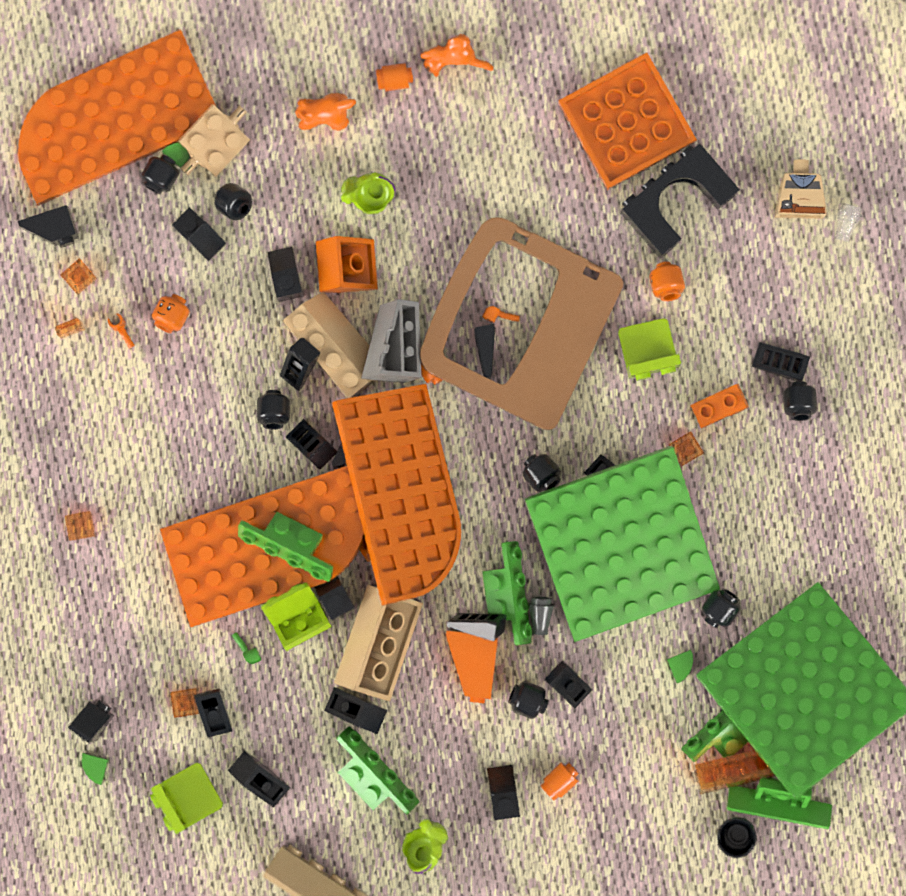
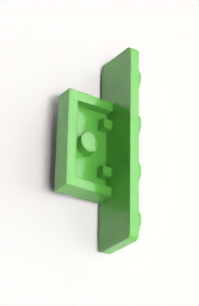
M276 512L265 531L243 520L239 523L238 536L249 545L254 544L262 548L267 554L286 560L292 567H300L316 579H323L327 582L331 580L333 566L312 556L322 541L323 534L279 512Z
M518 541L502 542L504 568L482 572L488 614H505L506 621H512L514 644L516 646L531 644L532 628L529 624V603L525 595V576L521 565L522 551Z
M722 710L716 717L709 720L706 726L695 736L691 737L681 750L693 762L697 761L712 746L715 747L723 758H729L734 756L748 741Z
M348 726L336 738L353 757L338 773L372 810L378 807L388 796L405 814H409L417 806L419 800L415 797L414 792L402 783L396 773L389 769L380 759L379 755L362 740L358 732Z
M760 778L756 789L735 785L729 787L727 810L822 829H829L831 826L832 805L810 800L812 788L795 800L784 785L775 778Z

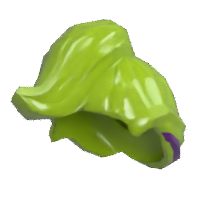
M376 172L367 173L360 177L351 176L344 180L341 187V200L346 204L353 202L365 214H378L392 201L396 194V188L386 176Z
M424 819L419 824L420 828L405 835L402 853L407 858L410 870L415 874L432 870L442 856V845L448 840V834L445 827L438 822Z

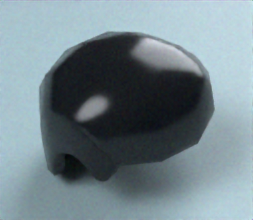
M741 817L726 819L718 830V847L726 856L737 859L747 856L753 851L757 842L755 826L749 820Z

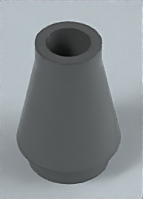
M531 597L529 610L533 628L532 634L548 635V628L554 608L552 598Z

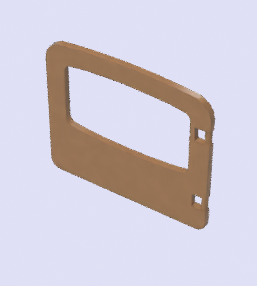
M500 217L491 218L485 221L477 231L443 293L420 350L421 364L431 375L543 430H552L557 426L623 287V280L619 275L533 232H529L507 219ZM515 232L528 238L525 245L512 239ZM500 241L555 267L559 274L541 322L516 370L505 384H498L446 358L443 353L449 332L471 283L495 243ZM586 267L599 273L596 280L583 274Z

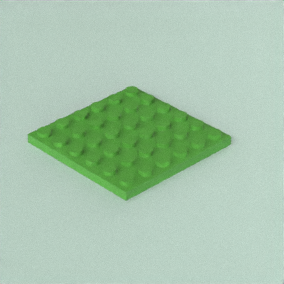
M672 445L524 498L574 642L707 595L714 590H720Z
M819 582L696 674L698 680L795 800L906 715L905 685Z

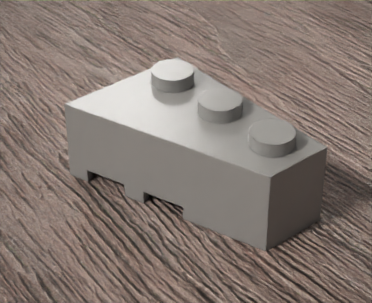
M397 299L380 305L361 379L405 383L422 378L419 302Z

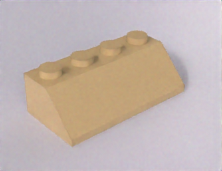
M324 292L304 302L282 320L297 340L304 338L320 351L317 360L318 365L347 398L357 397L376 381L361 379L370 345Z
M367 584L334 683L363 694L390 701L423 603L408 599L382 606L378 588Z
M291 844L288 847L283 845L262 875L291 896H368L356 887L354 890H351L345 886L346 880L339 875L333 873L330 876L322 871L324 866L316 860L311 859L309 862L302 858L303 852Z

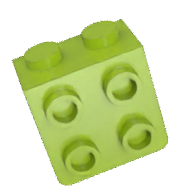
M662 318L619 329L618 336L629 379L636 378V381L651 378L652 373L661 372V375L676 372V368L681 365L680 356L675 352L667 319Z
M308 583L293 586L288 592L270 598L261 607L274 627L285 651L332 627Z
M195 763L150 788L152 791L150 798L157 809L161 807L165 814L163 821L169 831L174 830L175 834L218 811L223 806L221 798L200 763Z

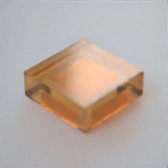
M80 258L60 274L77 295L97 279Z
M75 318L57 325L55 330L57 336L63 339L84 331L85 327L79 318Z
M691 431L668 444L674 447L681 467L704 454Z
M91 511L65 515L69 541L96 537Z
M197 688L170 692L174 718L199 714L194 695L198 694Z

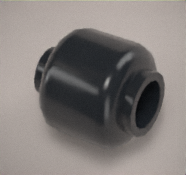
M163 154L161 158L151 157L141 173V178L144 181L143 185L160 195L162 192H169L179 176V171L174 166L176 162Z
M228 183L218 189L214 204L221 214L237 221L247 216L250 212L252 197L247 190L239 185Z
M796 381L784 390V412L792 420H809L812 417L811 415L816 413L817 395L815 388L807 385L804 381Z
M278 390L266 391V394L257 399V421L269 430L283 428V425L288 423L290 419V400L288 397L282 395Z
M534 454L525 461L524 465L526 467L523 471V477L537 492L555 488L560 483L561 469L550 456L546 454L537 456Z
M724 588L721 591L714 590L702 606V611L706 615L704 620L715 628H718L719 625L723 627L730 626L741 610L738 603L739 598Z
M523 681L519 685L515 684L508 703L511 704L514 713L534 719L539 713H545L549 700L545 698L546 692L543 687Z

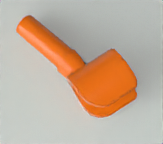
M495 306L487 307L482 315V318L492 323H495L497 317L519 322L520 316L505 313Z
M116 313L120 318L119 324L113 325L109 318L108 324L113 330L119 332L130 349L135 345L126 332L125 320L120 314Z

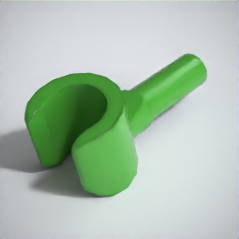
M237 632L232 635L249 664L261 661L256 647L248 650L247 645Z

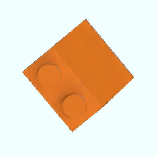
M334 236L316 241L319 292L345 293L378 290L374 239Z

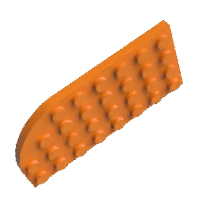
M181 29L58 84L46 91L35 102L28 112L20 131L18 157L21 171L38 206L154 154L171 144L178 143V140L212 104L215 105Z
M421 384L336 400L332 402L381 604L383 606L427 594L436 588L450 572L457 558L461 541L460 516L427 385Z
M348 466L160 529L190 627L264 604L270 598L288 592L290 588L297 584L308 583L310 588L327 583L323 579L314 578L309 572L300 567H292L286 560L278 556L267 554L262 548L254 544L249 545L238 536V525L241 520L265 531L276 512H279L323 534L322 541L312 556L333 566L331 580L349 566L360 550L365 535Z

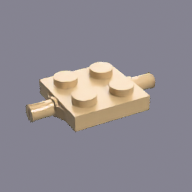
M212 104L178 140L191 157L180 169L189 176L199 165L206 168L214 177H217L250 141L237 124L247 112L239 105L228 116Z

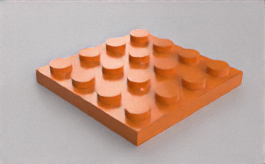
M647 52L558 100L559 106L607 190L697 141Z

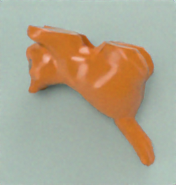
M458 34L450 38L445 46L437 45L421 53V58L425 59L424 67L433 73L435 77L439 76L440 70L445 65H471L489 71L494 70V67L489 62L476 59L475 52L470 45V38L464 34Z
M330 93L321 99H300L297 102L298 107L295 111L296 116L302 120L299 122V128L301 130H309L318 125L326 124L331 126L333 130H343L349 124L347 109L352 108L356 104V100L348 99L343 93Z

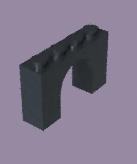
M700 143L695 148L692 145L686 148L680 154L682 159L676 164L671 161L660 171L663 174L656 181L653 178L648 180L641 187L643 192L637 197L632 194L622 203L624 206L621 210L622 216L660 259L681 241V237L664 219L659 209V197L665 188L680 182L692 184L702 191L717 210L736 196L740 190Z

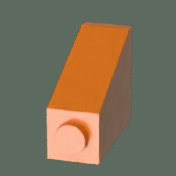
M446 631V638L464 695L470 697L469 702L485 704V699H491L498 638L495 641H491L467 633Z

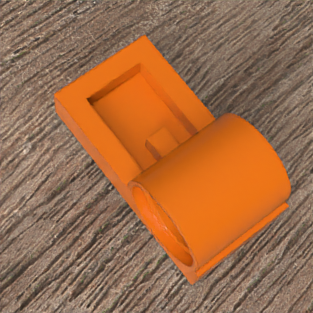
M739 383L691 405L701 428L749 408Z

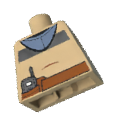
M794 160L793 173H785L781 178L775 218L823 219L827 215L821 175L809 174V160Z

